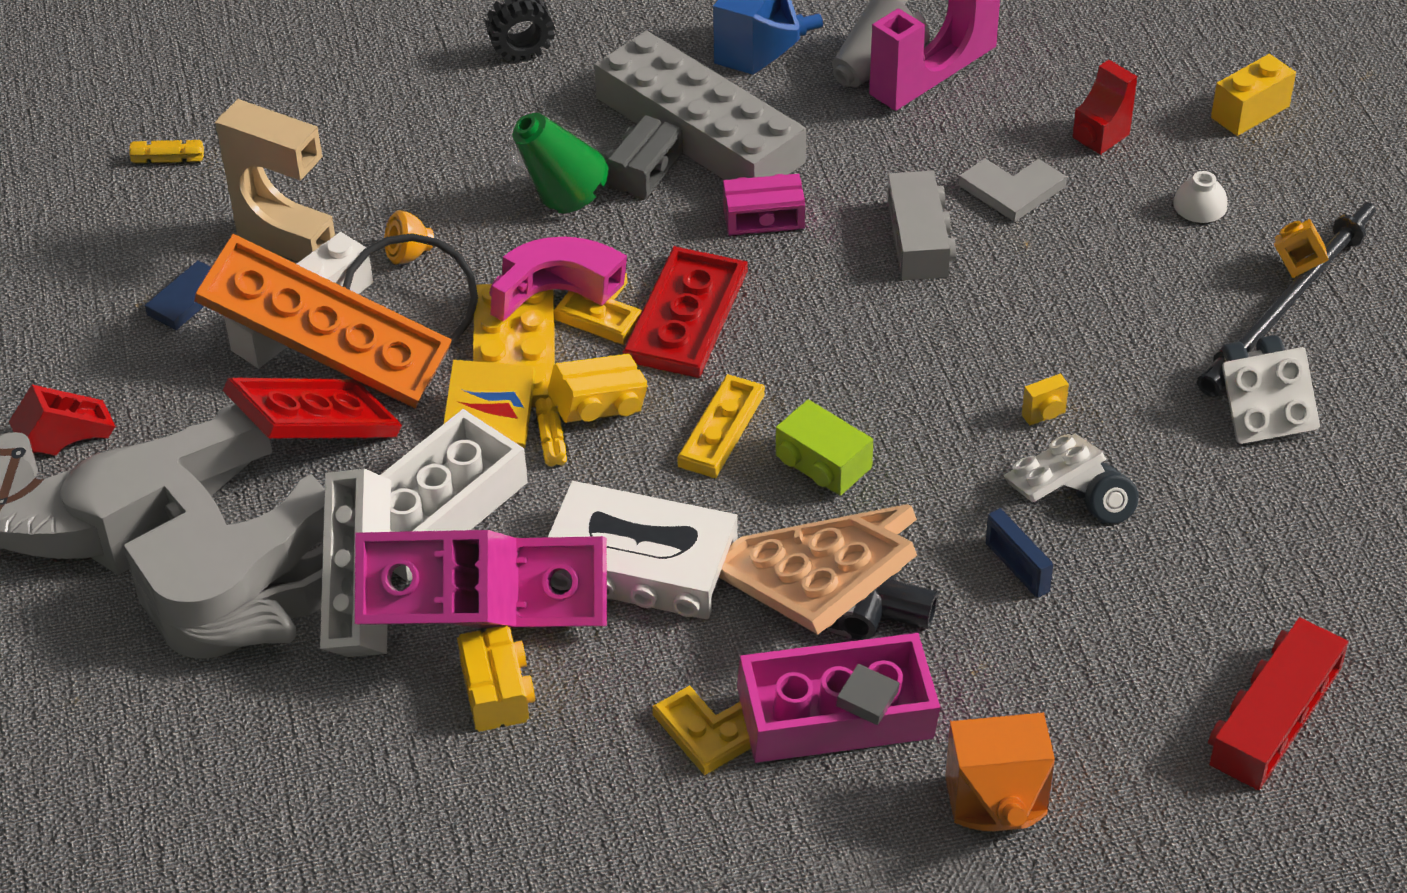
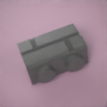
M647 115L635 127L630 126L626 130L623 141L617 149L612 148L606 154L605 160L609 168L607 176L609 187L624 193L628 191L630 195L645 200L683 154V134L681 128L667 122L662 124L660 120Z

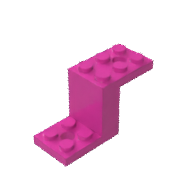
M490 530L355 533V624H454L474 628H494L504 625L510 628L607 626V538L603 536L514 538ZM406 565L411 570L412 581L407 589L398 591L392 585L391 576L398 566ZM565 569L572 577V586L567 593L558 595L552 590L551 578L555 572Z

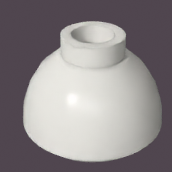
M1199 171L1192 178L1181 184L1175 194L1173 205L1177 213L1185 219L1197 223H1208L1216 221L1225 215L1228 200L1224 188L1216 180L1215 175L1207 171Z

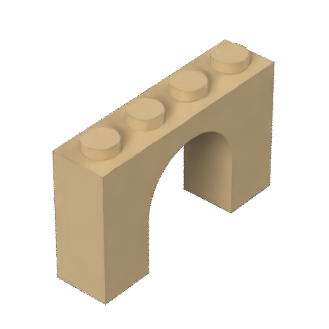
M237 99L215 121L237 235L270 252L300 262L323 243H326L335 236L332 216L297 204L286 198L273 186L263 168L301 181L322 158L318 127Z

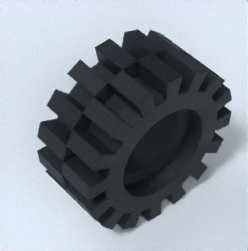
M504 0L505 3L502 5L498 1L493 4L495 11H488L487 17L489 20H485V25L491 43L498 55L502 54L505 60H509L512 56L514 62H520L521 56H524L525 60L529 61L532 60L530 54L535 53L537 57L542 55L541 47L548 50L551 46L549 39L554 40L555 37L553 31L555 26L546 4H543L542 0ZM519 22H533L523 32L508 33L510 28Z

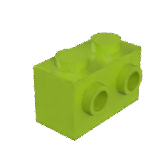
M808 399L776 426V456L786 465L795 467L811 477L818 485L827 487L841 496L872 468L874 439Z

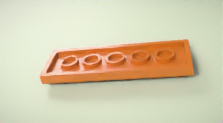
M232 234L195 294L194 302L415 409L444 359L452 341L450 338L235 234Z

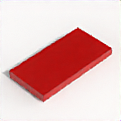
M673 246L628 339L623 354H630L637 365L700 378L748 272V261Z
M227 378L222 390L268 438L397 437L402 427L400 422L355 379Z

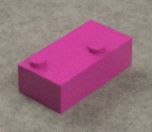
M919 633L740 656L737 690L755 763L934 739L940 704ZM858 663L900 683L897 695L878 725L836 706L839 693Z

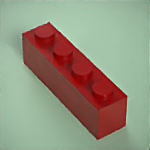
M1301 617L1297 619L1289 632L1283 629L1274 642L1271 651L1273 655L1270 660L1262 659L1255 668L1251 678L1252 685L1249 690L1241 689L1235 696L1229 713L1231 715L1225 722L1220 719L1214 726L1208 740V744L1213 746L1209 765L1260 791L1341 671L1349 640Z

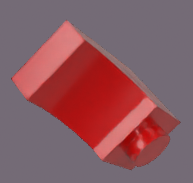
M1109 59L1099 65L1091 91L1084 102L1075 109L1072 137L1101 155L1130 135L1138 76Z
M33 384L9 420L13 432L23 433L28 437L33 453L41 452L56 456L62 448L79 440L87 438L108 439L116 427L103 400Z

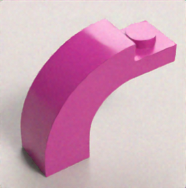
M549 237L520 245L503 256L502 275H499L490 287V315L504 322L528 298L536 293L552 289L578 293L602 306L624 285L627 255L605 244L577 237Z

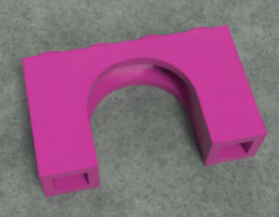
M948 0V9L944 23L935 38L925 48V24L899 8L873 23L869 94L896 111L995 48L997 44L1000 0Z

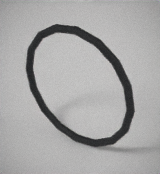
M414 233L386 237L365 248L347 269L342 287L350 290L354 273L366 258L390 244L414 241L436 246L457 261L467 276L470 301L465 319L454 333L448 337L452 339L450 345L457 342L472 323L478 302L475 275L461 253L440 239Z

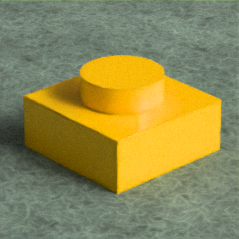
M1061 373L1024 386L1022 417L1029 426L1044 420L1054 419L1058 415L1066 413L1069 383Z

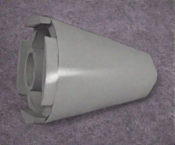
M870 0L832 61L833 75L839 83L844 86L858 87L870 80L872 24L897 8L925 24V47V44L930 39L929 28L918 10L912 14L904 6L908 0Z

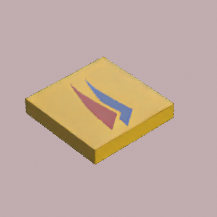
M453 360L444 424L464 409L521 447L526 448L536 375L535 367L530 365Z

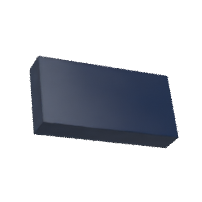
M197 260L145 304L147 316L174 330H178L204 307L194 302L195 294L212 267Z
M1001 508L989 513L985 544L1034 596L1039 598L1049 593L1054 563Z

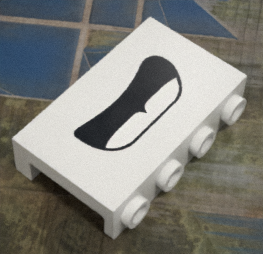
M572 481L548 537L603 536L607 538V599L632 603L643 608H655L674 612L685 617L709 619L712 611V593L729 547L738 539L737 514ZM565 569L555 572L551 578V586L559 590H570L572 586L570 573Z

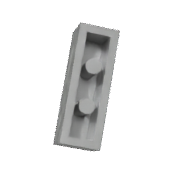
M934 170L888 173L887 205L901 279L916 280L948 277L949 262L956 261V243L954 237L948 238L951 231L949 211H942L945 208L943 185L937 186Z

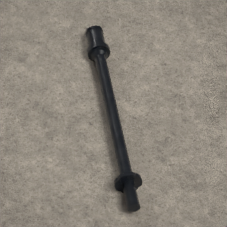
M1365 202L1353 216L1341 215L1335 220L1332 226L1334 236L1325 245L1329 260L1298 275L1241 337L1238 342L1243 343L1247 352H1251L1256 346L1258 339L1264 337L1346 245L1355 247L1363 242L1366 236L1364 225L1376 213L1374 205ZM1221 349L1214 355L1211 366L1197 378L1198 388L1210 397L1213 395L1215 397L1218 396L1226 385L1222 364L1226 360Z

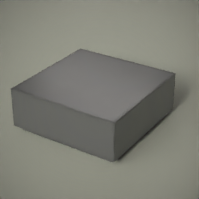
M858 663L839 693L836 706L878 725L897 695L900 683Z

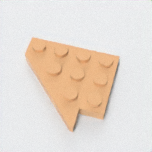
M905 504L742 536L730 545L719 578L818 635L824 629L833 625L839 617L858 602L864 600L873 590L892 575L898 573L903 566L917 556L913 543L898 535L916 521L917 518L912 506Z

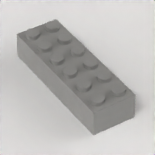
M647 30L594 64L596 98L636 124L647 115L660 120L662 124L667 122L679 126L683 134V154L724 180L740 177L774 176L776 174L788 175L806 163V127Z

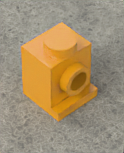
M1311 219L1302 223L1301 221L1289 223L1280 230L1279 235L1275 236L1274 246L1292 278L1329 260L1325 244Z

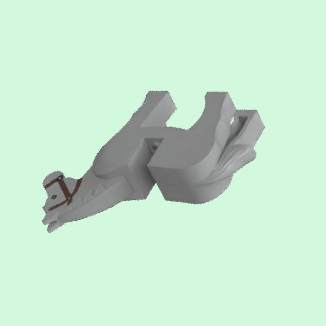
M236 404L220 409L216 417L210 421L189 426L178 433L157 440L92 455L79 463L75 468L45 479L35 478L38 468L28 437L23 433H5L0 435V548L46 558L72 559L91 557L117 575L130 569L139 602L168 646L183 656L213 658L228 654L242 646L264 643H291L296 637V626L291 618L310 615L321 609L323 543L312 551L308 552V550L324 538L325 489L310 474L301 479L291 494L271 511L248 521L226 525L218 506L211 496L251 461L272 453L270 438Z

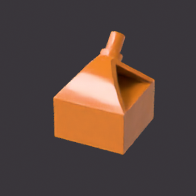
M1044 712L950 721L945 779L954 823L981 831H1003L1028 828L1047 815L1055 757Z

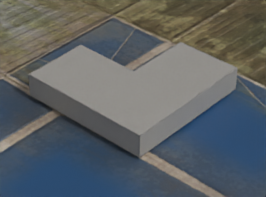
M986 158L959 175L960 187L1013 222H1016L1065 188L1067 176L1040 159H1037L1014 176Z

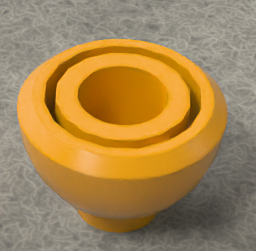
M397 210L388 219L384 238L411 233L434 238V233L431 228H425L422 221L415 215ZM411 241L390 244L385 247V251L389 260L393 264L398 265L414 261L424 251H430L433 246Z

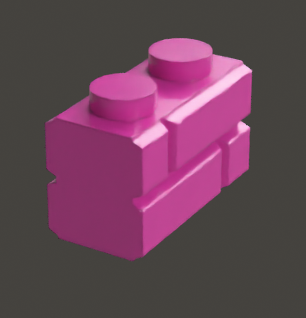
M776 174L774 176L740 177L723 180V208L728 236L805 229V198L800 174Z

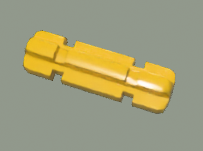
M182 140L151 141V144L148 145L146 141H133L130 143L129 155L131 162L134 164L147 163V159H151L152 163L183 162V159L186 158L187 162H200L204 157V147L201 140H186V144H182Z
M550 397L546 399L539 398L535 403L544 461L550 467L555 465L562 466L566 463L567 456L558 406H554Z

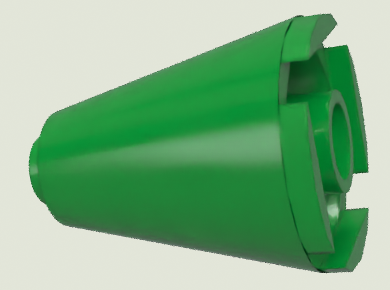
M540 113L524 115L517 121L513 129L512 138L542 203L547 208L555 209L561 214L578 211L591 203L596 198L593 192L599 184L604 187L608 176L609 168L600 152Z

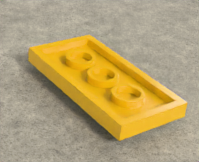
M477 284L478 302L474 313L473 361L534 366L536 375L531 407H535V403L539 398L546 399L549 397L547 389L553 365L555 364L554 289L534 294L503 322L490 315L491 296L489 292L492 284Z

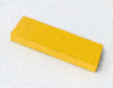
M727 374L677 457L678 467L716 479L763 399L765 385Z

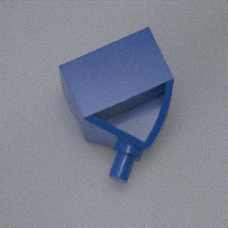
M717 0L713 5L714 64L754 75L798 42L800 36L806 35L807 31L822 28V17L820 13L803 17L802 14L796 15L791 0Z

